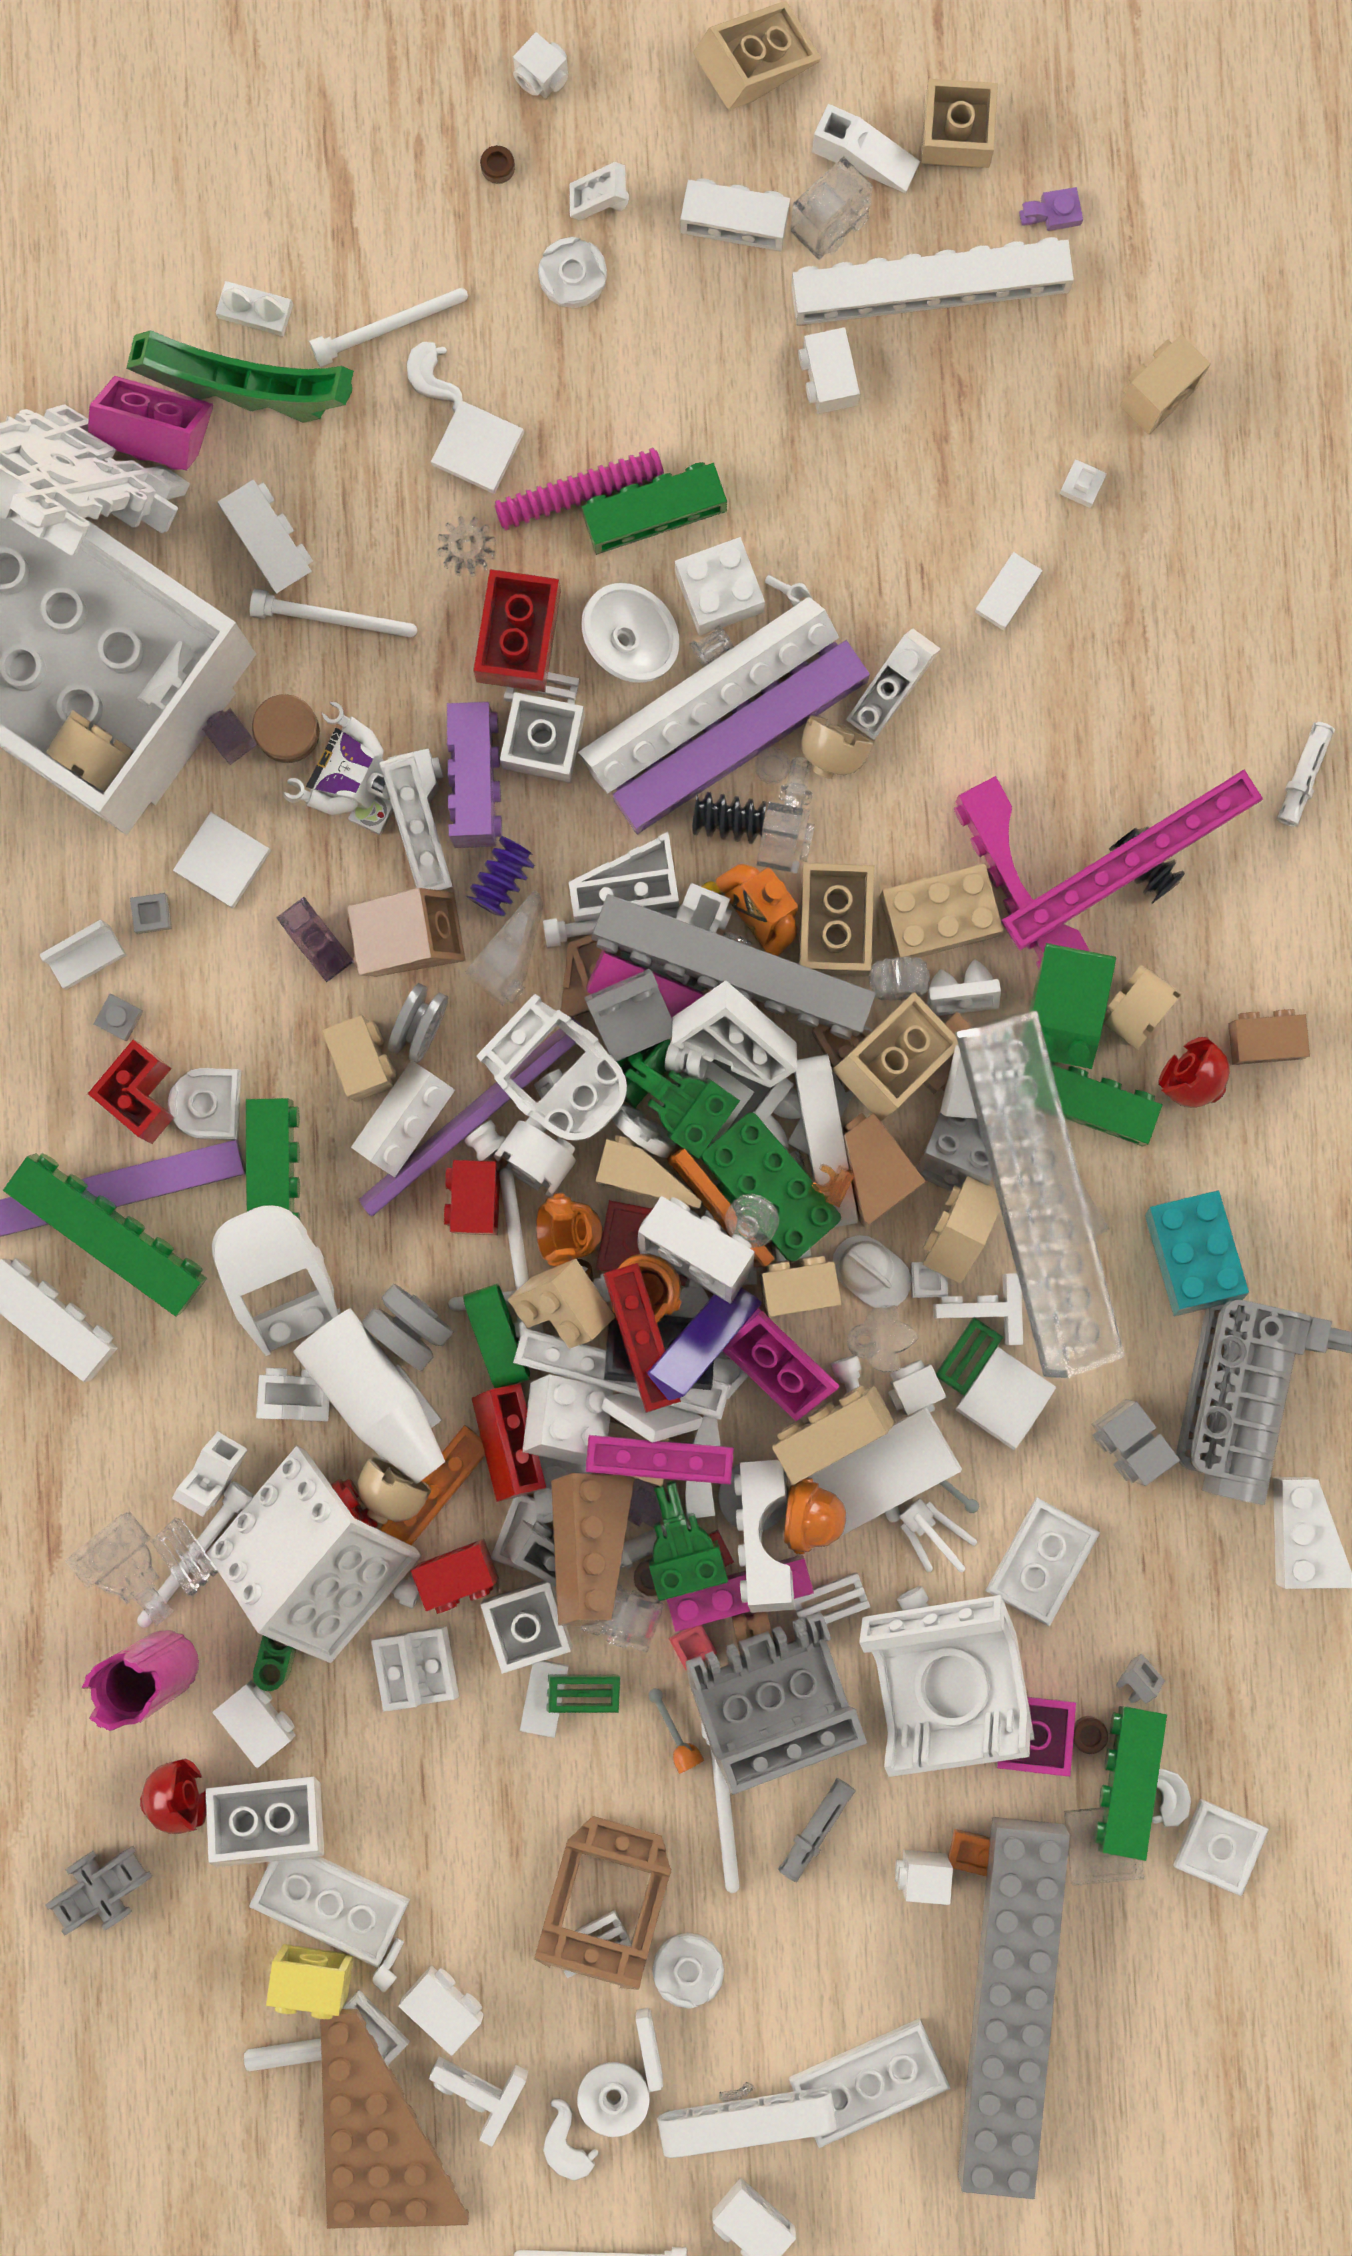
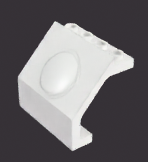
M1001 1595L862 1618L859 1643L864 1653L872 1652L875 1658L887 1723L888 1736L884 1768L888 1777L1029 1757L1030 1741L1035 1739L1015 1629Z

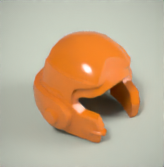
M554 1193L553 1197L546 1198V1201L538 1208L536 1216V1237L539 1252L549 1265L555 1267L573 1259L590 1255L600 1244L602 1238V1224L598 1214L589 1205L572 1201L571 1197L565 1196L564 1193Z
M642 1253L629 1257L617 1268L635 1263L639 1264L657 1323L665 1314L671 1315L674 1311L679 1310L682 1303L679 1300L681 1282L675 1268L668 1261L656 1255Z
M807 1477L794 1485L792 1484L788 1494L783 1536L784 1543L788 1545V1549L794 1550L796 1554H804L805 1552H810L812 1548L829 1546L838 1540L844 1532L846 1524V1510L843 1502L836 1494L820 1488L819 1484L813 1482L812 1478Z

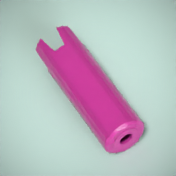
M172 1630L156 1631L94 1666L91 1672L85 1676V1682L82 1685V1689H91V1699L95 1705V1709L89 1719L92 1722L94 1721L98 1727L112 1731L124 1725L143 1722L184 1693L194 1683L195 1676L199 1670L198 1654L193 1643L186 1639L183 1634H178Z

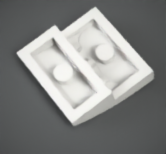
M997 1347L955 1410L1015 1450L1045 1407L1056 1386Z
M447 1626L393 1635L371 1641L383 1712L413 1708L421 1704L454 1700L459 1697Z

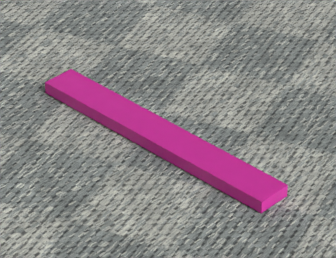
M1244 769L1002 919L1001 923L1018 950L1021 951L1261 802L1263 797Z

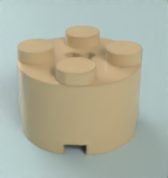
M72 710L50 743L46 754L105 792L134 750L117 739L113 744L110 743L113 738L110 733L96 724L89 729L88 726L91 722Z
M1140 965L1128 980V983L1107 1007L1104 1025L1138 1050L1182 993L1150 969H1145Z

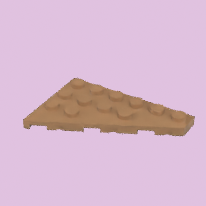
M342 2009L339 2016L333 2015L332 2019H320L327 2229L468 2225V2209L465 2210L454 2190L455 2185L450 2176L443 2170V2163L429 2138L425 2137L416 2120L417 2116L413 2108L407 2104L404 2092L391 2068L388 2069L378 2050L379 2046L374 2037L369 2034L366 2022L359 2009Z

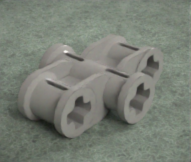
M134 1846L129 1847L101 1868L94 1859L96 1856L95 1852L91 1851L66 1869L68 1874L74 1875L78 1883L45 1904L48 1910L52 1909L64 1927L62 1929L64 1936L81 1926L97 1913L103 1921L102 1928L105 1931L132 1912L130 1907L123 1905L120 1898L152 1877L150 1871L145 1872L134 1855L136 1851Z

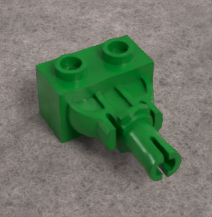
M637 1057L631 1065L645 1076L642 1077L628 1068L625 1077L664 1103L661 1106L650 1099L648 1106L658 1112L662 1125L668 1131L667 1136L699 1159L740 1100L708 1077L705 1081L696 1077H682L671 1070L668 1076L678 1082L676 1086Z
M675 1481L666 1483L670 1500H667L663 1485L654 1487L667 1533L666 1536L663 1534L660 1522L653 1525L657 1538L653 1545L652 1558L649 1559V1568L658 1601L728 1583L718 1540L712 1541L708 1533L698 1526L694 1513L688 1514L691 1528L687 1527Z

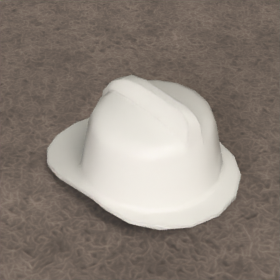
M856 1235L847 1238L837 1247L833 1255L837 1279L862 1301L874 1308L889 1309L898 1306L906 1299L911 1289L909 1269L898 1256L879 1241L869 1236Z

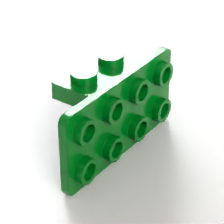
M753 1112L743 1116L707 1147L701 1156L702 1161L720 1181L716 1185L718 1190L760 1241L768 1237L789 1262L798 1260L841 1221V1214Z

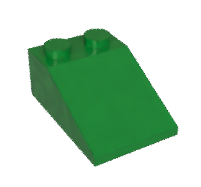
M1046 943L1022 1035L1023 1056L1092 1069L1103 1028L1116 963L1115 956Z

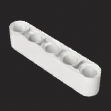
M825 1054L798 1059L797 1071L794 1072L813 1182L841 1214V1221L835 1227L858 1223L857 1211L829 1056Z
M815 2088L665 2112L657 2117L663 2154L667 2158L822 2136L832 2133L838 2128L831 2091L827 2088Z

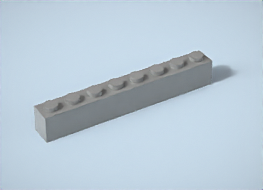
M610 894L606 896L591 940L597 941L596 946L604 951L617 953V950H621L631 954L630 959L639 964L650 966L651 962L664 966L663 971L679 978H684L685 974L698 979V985L713 990L726 980L750 1002L751 999L765 1003L764 1009L776 1014L784 1015L785 1011L798 1015L797 1021L808 1026L817 1027L818 1023L831 1028L830 1033L844 1039H851L852 1035L857 1037L863 1032L876 995L873 991Z

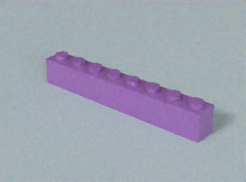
M845 640L839 645L836 642L829 644L818 653L820 658L810 664L804 661L790 671L791 677L782 683H779L778 680L774 681L761 690L762 696L753 702H750L749 699L732 710V716L724 721L718 719L703 729V735L694 741L691 738L674 749V754L665 760L660 758L645 768L646 772L636 779L632 777L617 787V791L613 793L614 802L635 833L639 834L695 797L697 792L699 794L807 723L810 715L818 716L868 683L870 674L848 641Z

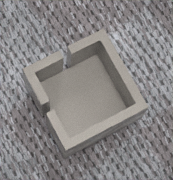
M1125 1399L1092 1423V1426L1097 1431L1092 1436L1104 1452L1108 1451L1110 1454H1114L1118 1460L1114 1463V1466L1126 1481L1129 1480L1131 1483L1136 1482L1146 1486L1180 1461L1161 1434H1158L1156 1437L1152 1435L1151 1432L1156 1427L1137 1401Z

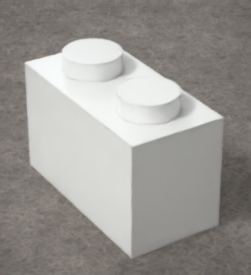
M845 327L804 336L803 349L798 350L802 371L808 370L810 382L806 383L807 397L810 404L815 403L817 414L858 406L860 391Z
M251 1680L212 1713L254 1766L258 1768L287 1745L296 1735L292 1731L295 1726L291 1719L283 1711L278 1713L271 1705L272 1697L270 1693L259 1689Z
M903 1850L902 1860H896L895 1882H898V1890L903 1891L905 1900L908 1902L950 1905L953 1867L946 1853Z
M431 1965L405 1993L398 2007L452 2056L481 2024L484 2014L480 2011L482 2009L481 2004L469 1993L463 1995L454 1987L456 1982L448 1972L442 1968L437 1971Z
M742 2178L735 2183L712 2210V2221L715 2224L713 2229L724 2241L729 2243L732 2240L742 2249L740 2251L742 2256H782L796 2239L795 2226Z

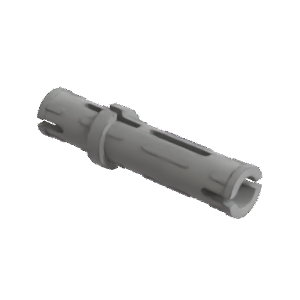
M836 1778L830 1791L821 1802L801 1835L797 1834L794 1838L795 1844L778 1868L783 1875L796 1883L798 1882L813 1856L817 1857L820 1853V1845L842 1813L847 1802L856 1792L854 1788L841 1779Z

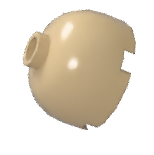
M810 715L801 741L802 751L806 759L815 765L813 772L822 777L832 779L834 774L845 776L855 773L867 760L874 743L869 742L870 739L838 723L837 726L833 724L825 726L828 719Z
M377 1457L367 1460L358 1480V1495L361 1502L369 1509L367 1515L382 1524H386L388 1519L395 1522L411 1519L420 1511L432 1491L423 1480L416 1484L387 1460Z

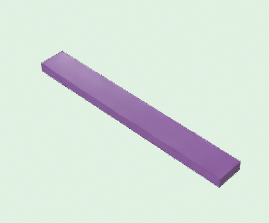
M571 1018L574 1022L580 1025L578 1021H576L574 1018ZM559 1028L533 1050L509 1078L523 1089L574 1046L576 1042ZM497 1082L413 1152L396 1177L387 1174L360 1197L359 1201L362 1207L370 1216H374L511 1099Z
M232 1140L81 1180L88 1185L86 1190L96 1197L99 1195L104 1196L112 1201L116 1207L245 1175L246 1171L238 1140ZM12 1197L0 1200V1237L49 1225Z

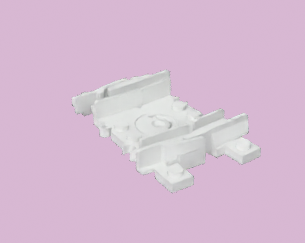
M65 404L47 409L44 417L24 409L19 414H16L15 419L7 416L6 421L0 423V517L3 519L10 518L37 537L45 538L69 555L78 553L89 529L90 523L84 518L90 517L97 520L100 513L105 517H108L111 513L131 527H137L142 520L160 533L167 532L178 510V507L168 500L185 496L190 485L189 482L163 465L144 468L133 460L115 461L112 458L116 449L88 433L89 419Z

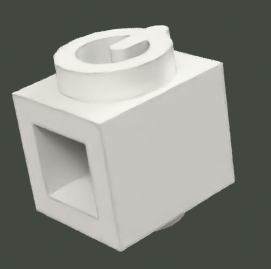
M537 32L513 56L515 69L513 76L518 84L531 95L538 96L540 94L546 99L552 91H559L568 79L566 53L558 44L554 42L549 44Z
M922 1360L913 1362L890 1374L893 1379L890 1382L893 1390L888 1391V1394L896 1411L903 1409L906 1415H910L927 1407L928 1411L932 1412L935 1410L933 1403L947 1398L932 1365L924 1366Z

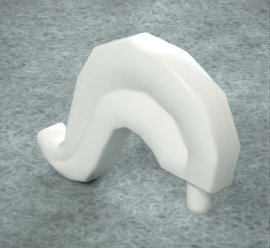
M422 342L411 349L407 361L409 382L416 392L426 397L452 401L454 403L452 409L455 412L460 401H463L460 389L451 383L436 379L433 375L434 368L438 363L437 355L445 354L447 350L445 347L436 348L433 342Z
M1159 1769L1157 1788L1162 1794V1801L1159 1806L1161 1815L1153 1817L1152 1822L1154 1824L1163 1822L1165 1827L1179 1826L1189 1816L1191 1798L1188 1786L1177 1773L1166 1769Z
M553 2099L551 2106L558 2109V2114L545 2139L543 2151L547 2163L558 2175L573 2181L587 2177L595 2166L593 2159L598 2155V2151L593 2149L587 2155L583 2149H575L567 2143L566 2137L571 2125L573 2112L566 2101Z

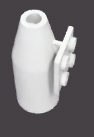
M351 1308L326 1323L293 1351L357 1437L372 1448L381 1459L387 1460L416 1484L445 1463V1459L431 1429L442 1419L399 1364L396 1367Z

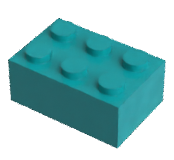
M1219 1190L1152 1206L1148 1209L1145 1219L1174 1317L1224 1305L1231 1300H1243L1248 1295V1286Z

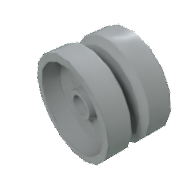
M393 1283L382 1296L384 1305L396 1316L393 1318L381 1309H372L361 1323L395 1354L414 1368L423 1371L434 1356L431 1349L420 1338L423 1337L435 1346H443L454 1331L426 1303Z

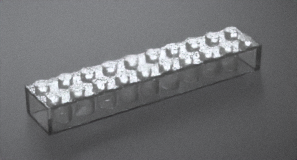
M1038 1012L1013 1014L955 1032L1043 1376L1070 1378L1125 1357Z

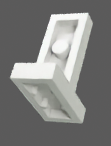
M1021 1273L1002 1274L1003 1302H998V1295L977 1296V1303H963V1296L941 1297L942 1304H933V1318L1004 1317L1005 1345H1023Z
M439 2056L432 2068L429 2079L434 2082L433 2085L439 2091L447 2095L455 2093L465 2098L466 2104L478 2112H484L485 2110L490 2112L482 2128L479 2140L492 2147L526 2083L528 2071L515 2065L503 2090Z

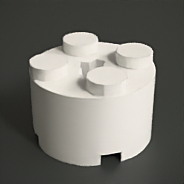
M528 1117L526 1122L519 1120L494 1154V1158L498 1162L502 1157L506 1159L509 1163L505 1168H510L514 1176L537 1191L541 1185L548 1188L545 1195L552 1197L576 1163V1159L573 1156L576 1149L560 1137L555 1141L545 1134L546 1128L533 1118Z

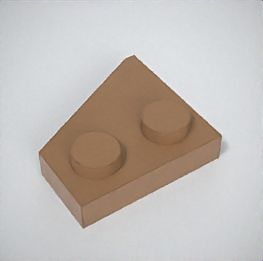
M592 935L568 943L560 1011L570 1018L590 1011L584 998L590 995L586 990V986L602 952V949L596 946L597 941L591 940Z

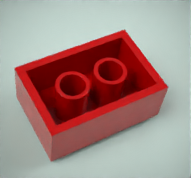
M493 569L489 570L473 670L477 683L539 692L546 691L561 596L559 579Z

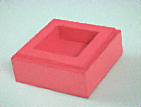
M703 1625L682 1630L669 1637L685 1670H687L686 1661L699 1656L704 1661L706 1660L705 1654L712 1651L714 1654H717Z

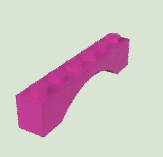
M994 776L958 795L955 801L957 806L954 807V812L962 826L968 825L974 837L970 838L971 844L979 857L984 855L990 866L987 869L989 878L996 888L1000 886L1006 896L1003 903L1008 914L1011 915L1033 901V899L1021 883L1012 861L1009 846V822L1012 805L997 777ZM1065 924L1027 946L1029 950L1034 948L1040 959L1036 962L1038 970L1046 943L1090 951L1079 930Z

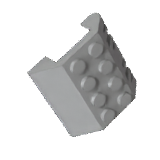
M821 1612L805 1617L806 1628L801 1619L793 1621L794 1641L787 1643L786 1634L779 1626L772 1629L773 1641L768 1631L739 1641L740 1655L734 1644L726 1646L729 1663L727 1666L720 1668L719 1660L713 1651L705 1654L707 1668L701 1656L686 1661L690 1688L712 1753L732 1795L867 1744L856 1709L848 1705L827 1641L832 1639Z

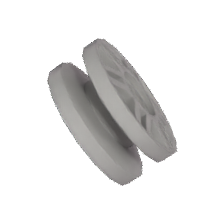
M420 983L414 986L397 1017L388 1043V1050L395 1054H398L407 1042L411 1043L409 1060L415 1063H419L429 1049L448 1003V996L439 992L429 1005L426 1004L428 988Z

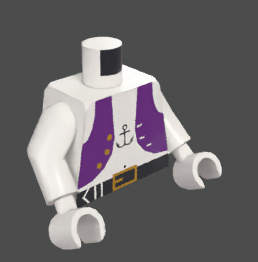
M330 702L332 706L339 709L340 714L336 719H329L322 713L323 718L329 724L341 725L342 730L335 728L306 785L310 792L304 790V785L300 780L291 778L287 783L298 787L300 792L297 795H290L284 792L283 795L291 803L304 800L307 806L329 815L352 812L357 807L368 809L371 807L376 795L384 799L390 798L379 763L384 761L382 759L384 750L373 731L354 717H346L338 703Z

